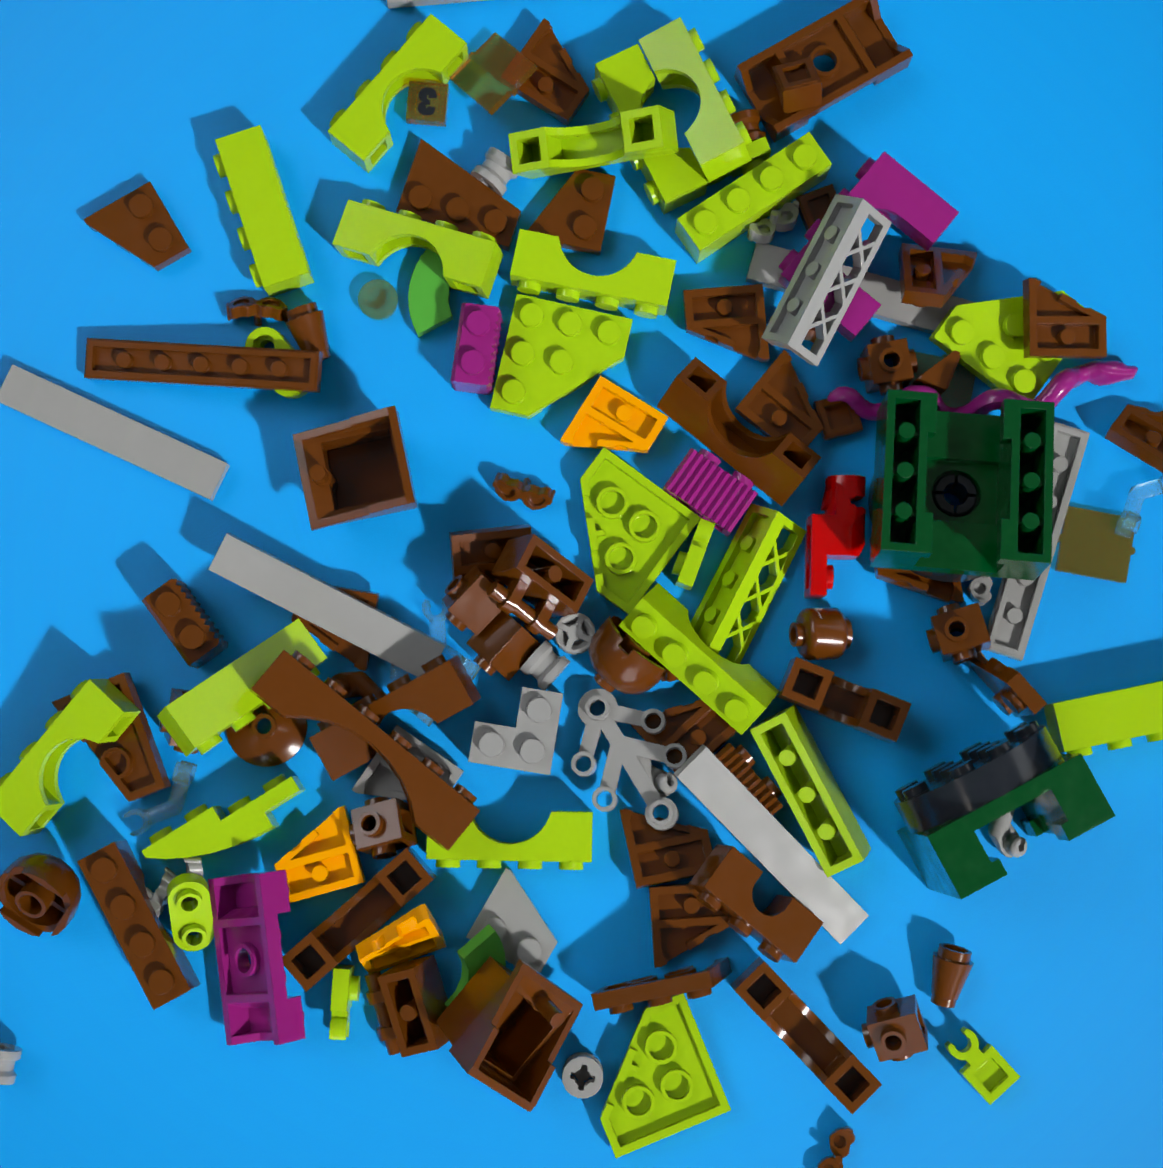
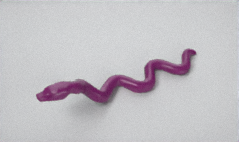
M1091 361L1060 371L1034 399L1027 398L1011 390L995 388L981 393L967 404L956 408L947 406L941 395L929 386L911 385L901 390L938 393L937 411L987 415L993 410H1001V403L1004 399L1054 402L1056 407L1072 389L1086 381L1098 386L1114 384L1133 379L1138 368L1126 365L1120 361ZM842 386L837 387L827 396L829 402H846L859 417L870 421H877V411L881 403L869 402L857 390Z

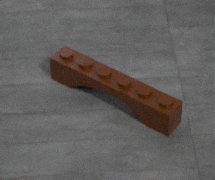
M283 650L254 684L251 692L283 718H305L326 722L351 732L369 744L387 762L399 780L409 805L412 824L444 850L449 851L480 812L473 805L477 798L459 783L452 788L442 780L441 776L445 772L429 758L425 757L422 761H419L408 752L412 745L399 733L393 730L389 735L376 725L380 718L366 706L360 704L357 709L344 699L348 692L330 677L323 682L311 671L315 665L297 650L292 655Z

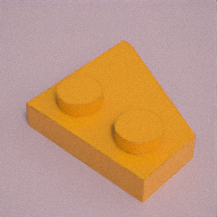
M600 375L560 439V443L571 447L603 449L605 447L608 450L648 453L669 417Z
M346 806L338 807L325 821L316 829H313L296 847L274 864L275 870H286L290 903L366 882L358 850H356L350 838L349 826L351 822Z
M424 903L355 945L360 963L369 974L445 948L446 943L441 929Z

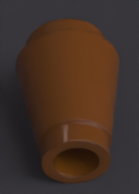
M316 302L304 304L287 311L288 322L285 324L301 350L320 351L323 353V360L330 358L323 310H318Z
M940 943L938 951L933 952L932 996L930 1000L932 1003L946 1008H955L956 1000H958L974 964L970 960L972 955L970 950L954 944Z

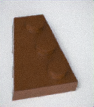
M423 139L420 140L396 213L398 214L401 209L411 211L419 215L422 221L435 224L436 220L446 221L455 225L458 231L472 235L473 231L484 232L496 239L495 242H497L500 249L509 252L521 217V210Z
M123 672L108 680L138 707L141 712L116 742L95 743L87 739L81 741L89 745L99 758L101 767L128 802L168 788L171 784L130 672ZM68 695L53 701L52 704L58 711L65 709L72 698Z
M729 957L716 959L712 965L699 972L696 971V967L691 965L664 974L665 979L658 980L657 975H650L602 987L591 994L594 1010L609 1008L610 1015L633 1010V1003L647 1001L649 1007H655L672 1002V995L687 993L688 999L712 994L711 988L732 973Z

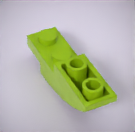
M281 774L264 784L262 787L265 793L253 801L249 796H246L229 806L227 809L230 815L227 817L220 806H212L208 809L206 804H202L184 815L187 823L173 831L171 826H167L149 837L151 845L143 849L142 853L145 858H189L241 845L278 827L279 823L271 811L306 789L298 776H291L286 779L285 775Z

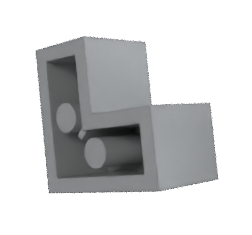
M522 687L516 728L475 721L468 762L550 775L563 693Z

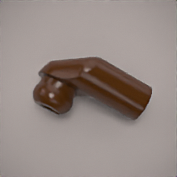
M363 671L340 672L331 678L348 692L344 698L359 696L364 698L373 693L376 699L386 695Z

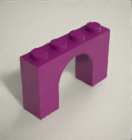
M885 151L876 161L870 157L855 175L859 182L851 191L843 188L839 195L866 200L925 251L932 247L959 213ZM820 218L815 221L804 235L808 242L798 253L795 249H792L778 266L783 271L778 282L786 289L822 221ZM859 287L836 331L852 342L875 315L881 304ZM834 291L829 292L824 300L825 313L830 312L835 303Z

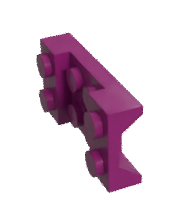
M286 870L238 874L208 879L227 1045L256 1041H273L274 1045H281L305 1039L304 1012L301 996H287L286 973L281 948V930L278 922L279 913L291 911ZM248 953L250 955L251 965L249 963Z

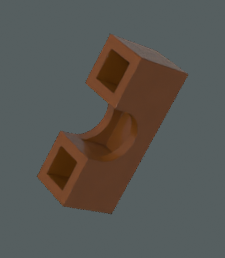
M798 657L790 660L779 687V692L776 695L779 699L887 743L897 742L911 703L877 689L865 688L835 676L833 671Z
M717 844L689 883L690 886L699 892V895L696 897L697 900L713 912L722 911L730 918L727 924L741 936L748 938L750 935L758 941L760 945L757 949L768 959L776 963L780 959L796 963L824 922L794 897L776 895L766 909L759 911L754 905L752 891L763 871L735 847Z

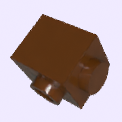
M476 564L464 577L459 575L449 583L445 589L446 595L443 601L448 610L445 614L448 620L460 631L463 632L466 628H469L477 636L501 610L497 608L496 601L487 595L489 586L495 581Z
M500 611L477 636L474 634L466 643L478 654L473 660L490 676L498 671L508 681L541 645L526 629L503 611Z

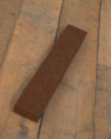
M87 338L84 378L320 393L323 353L310 350Z

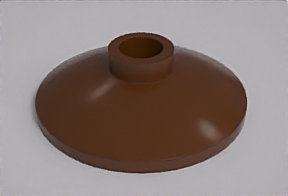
M263 704L253 711L256 718L237 732L232 727L226 729L229 743L240 758L256 766L271 767L285 763L298 753L305 741L308 724L305 718H283L272 708L268 710L266 705ZM263 718H267L271 722V729L266 734L259 732L257 727L258 722Z

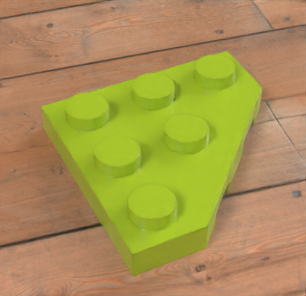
M1057 291V292H1055V293H1057L1058 295L1061 294V293H1064L1065 295L1069 296V295H1068L1067 293H1065L1064 291ZM1023 296L953 306L929 337L930 341L948 355L954 350L960 352L961 357L958 363L991 389L1011 390L1030 399L1035 398L1062 360V358H1024Z
M517 293L490 410L530 419L558 399L568 396L589 383L592 378L618 365L624 361L633 319Z
M603 447L580 478L597 593L628 615L655 582L701 517Z
M684 993L672 995L673 1001L655 1007H649L648 1005L644 1007L600 1114V1120L615 1158L731 1110Z

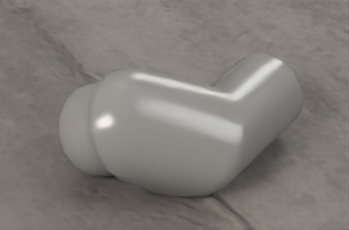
M637 756L661 797H667L675 792L678 780L673 773L665 772L653 766L650 759Z
M1015 809L990 822L988 825V834L998 851L1009 858H1019L1027 850L1026 839L1019 837L1011 824Z

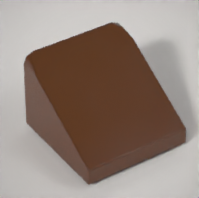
M811 58L772 67L779 99L785 113L817 107L822 104V81Z
M954 350L920 375L912 385L929 386L940 395L948 389L960 360V352Z

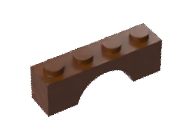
M695 357L676 376L657 407L736 471L750 479L767 496L780 506H783L822 457L791 432L778 437H766L744 427L729 408L726 398L727 381Z
M443 654L421 666L424 674L411 680L407 673L386 685L389 693L376 699L374 694L371 693L351 705L357 709L360 704H363L380 718L376 724L378 727L389 712L399 709H412L422 712L435 722L440 723L473 705L481 696L458 655L446 661ZM326 722L317 723L320 731L309 737L333 781L367 763L377 753L369 744L351 732Z
M127 840L114 841L77 861L153 1010L199 986L200 982L183 949H180L174 943L152 907L145 888V875Z
M411 846L405 848L354 896L283 956V965L307 992L356 949L355 945L370 937L437 876Z
M760 956L730 984L733 990L784 1041L851 1114L882 1085Z

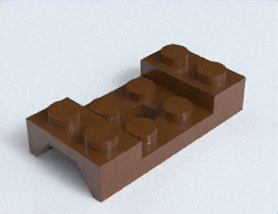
M852 0L737 65L734 78L752 108L759 111L760 121L775 143L808 124L809 118L871 83L875 86L907 68L913 54L909 48L897 44L881 18L878 0ZM819 55L829 56L834 61V69L822 72L815 67L822 81V104L817 107L785 113L779 99L772 67L805 58H811L813 62L814 58Z

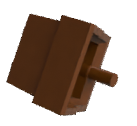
M395 406L356 415L344 421L292 435L312 531L418 508L400 417Z
M490 956L436 1022L453 1045L449 1052L467 1074L528 1112H531L555 1070L552 1063L583 1004L521 959L518 960L514 970L511 971Z

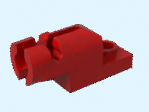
M833 475L826 478L821 511H825V514H811L806 519L804 598L821 599L827 595V589L833 588L834 569L833 565H827V559L854 560L862 552L865 545L866 510L863 507H856L850 501H858L865 497V476Z

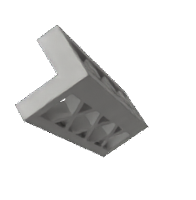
M835 194L761 338L771 345L791 350L810 365L818 366L892 222L863 198ZM868 218L875 226L868 239L862 241L861 228ZM852 255L853 268L849 276L843 277L842 265L846 257ZM834 291L835 303L831 311L825 313L824 300L829 292ZM815 327L816 340L809 351L801 344L809 329Z

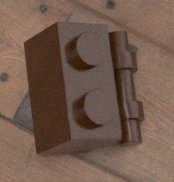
M530 534L507 541L491 574L508 586V588L506 589L495 581L489 586L487 595L496 601L497 608L505 614L512 613L522 620L524 628L532 634H541L547 640H551L557 634L558 627L549 619L577 614L594 579L538 536ZM522 598H524L533 606H535V609H533L531 606L522 601Z
M434 955L399 963L383 974L380 971H375L364 976L369 990L365 993L368 1004L374 1006L380 1025L376 1030L380 1041L385 1042L388 1055L401 1053V1057H407L437 1050L449 1041L436 1022L447 1008L445 1002L448 998Z

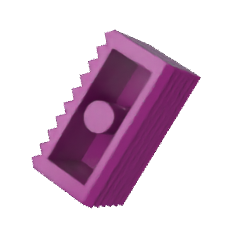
M462 303L451 375L453 390L483 395L493 393L492 386L494 385V370H496V355L499 354L497 347L500 346L499 339L501 338V324L503 323L502 314L498 307Z
M691 448L667 481L663 490L702 519L715 523L714 528L728 537L758 493L752 490L754 484L746 476L737 471L730 475L719 467L721 461L714 454L703 448L698 453L695 449Z

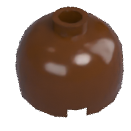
M609 616L591 639L589 647L590 662L597 672L594 679L602 688L611 693L615 689L625 694H640L650 690L669 670L619 627L623 619L618 616H613L612 618Z
M38 852L19 857L0 875V902L3 904L0 913L16 929L29 935L39 937L43 931L53 932L51 936L58 935L66 928L79 907L81 899L79 878L67 863L51 854Z

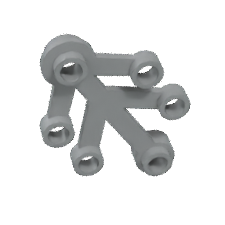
M592 689L586 692L578 704V714L585 724L579 752L571 760L572 770L580 777L591 776L597 768L594 754L601 730L610 743L600 787L592 795L593 805L602 812L612 811L616 807L618 802L616 789L623 765L647 805L645 808V818L648 824L660 831L671 829L678 820V808L671 799L660 796L637 756L663 762L671 769H678L687 760L686 750L677 743L664 746L626 737L616 723L641 726L647 733L656 735L665 729L666 719L664 714L658 709L641 711L619 706L616 698L604 689ZM598 701L605 704V711L601 715H593L591 713L592 704ZM650 715H658L661 718L660 726L655 729L648 728L646 726L647 718ZM673 749L680 750L683 755L681 761L676 764H672L667 760L668 752ZM582 757H588L591 760V767L585 772L577 769V762ZM602 792L611 793L612 802L609 806L602 807L598 804V796ZM660 805L666 806L669 810L668 817L662 821L656 820L653 815L654 809Z

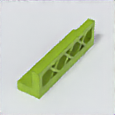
M750 504L690 622L700 639L718 655L726 639L732 636L733 647L726 660L737 664L741 663L807 532L777 510ZM782 528H784L790 534L783 548L777 550L776 540ZM768 565L769 576L766 582L759 586L758 575L762 567ZM750 601L751 612L747 619L741 621L740 611L744 603Z

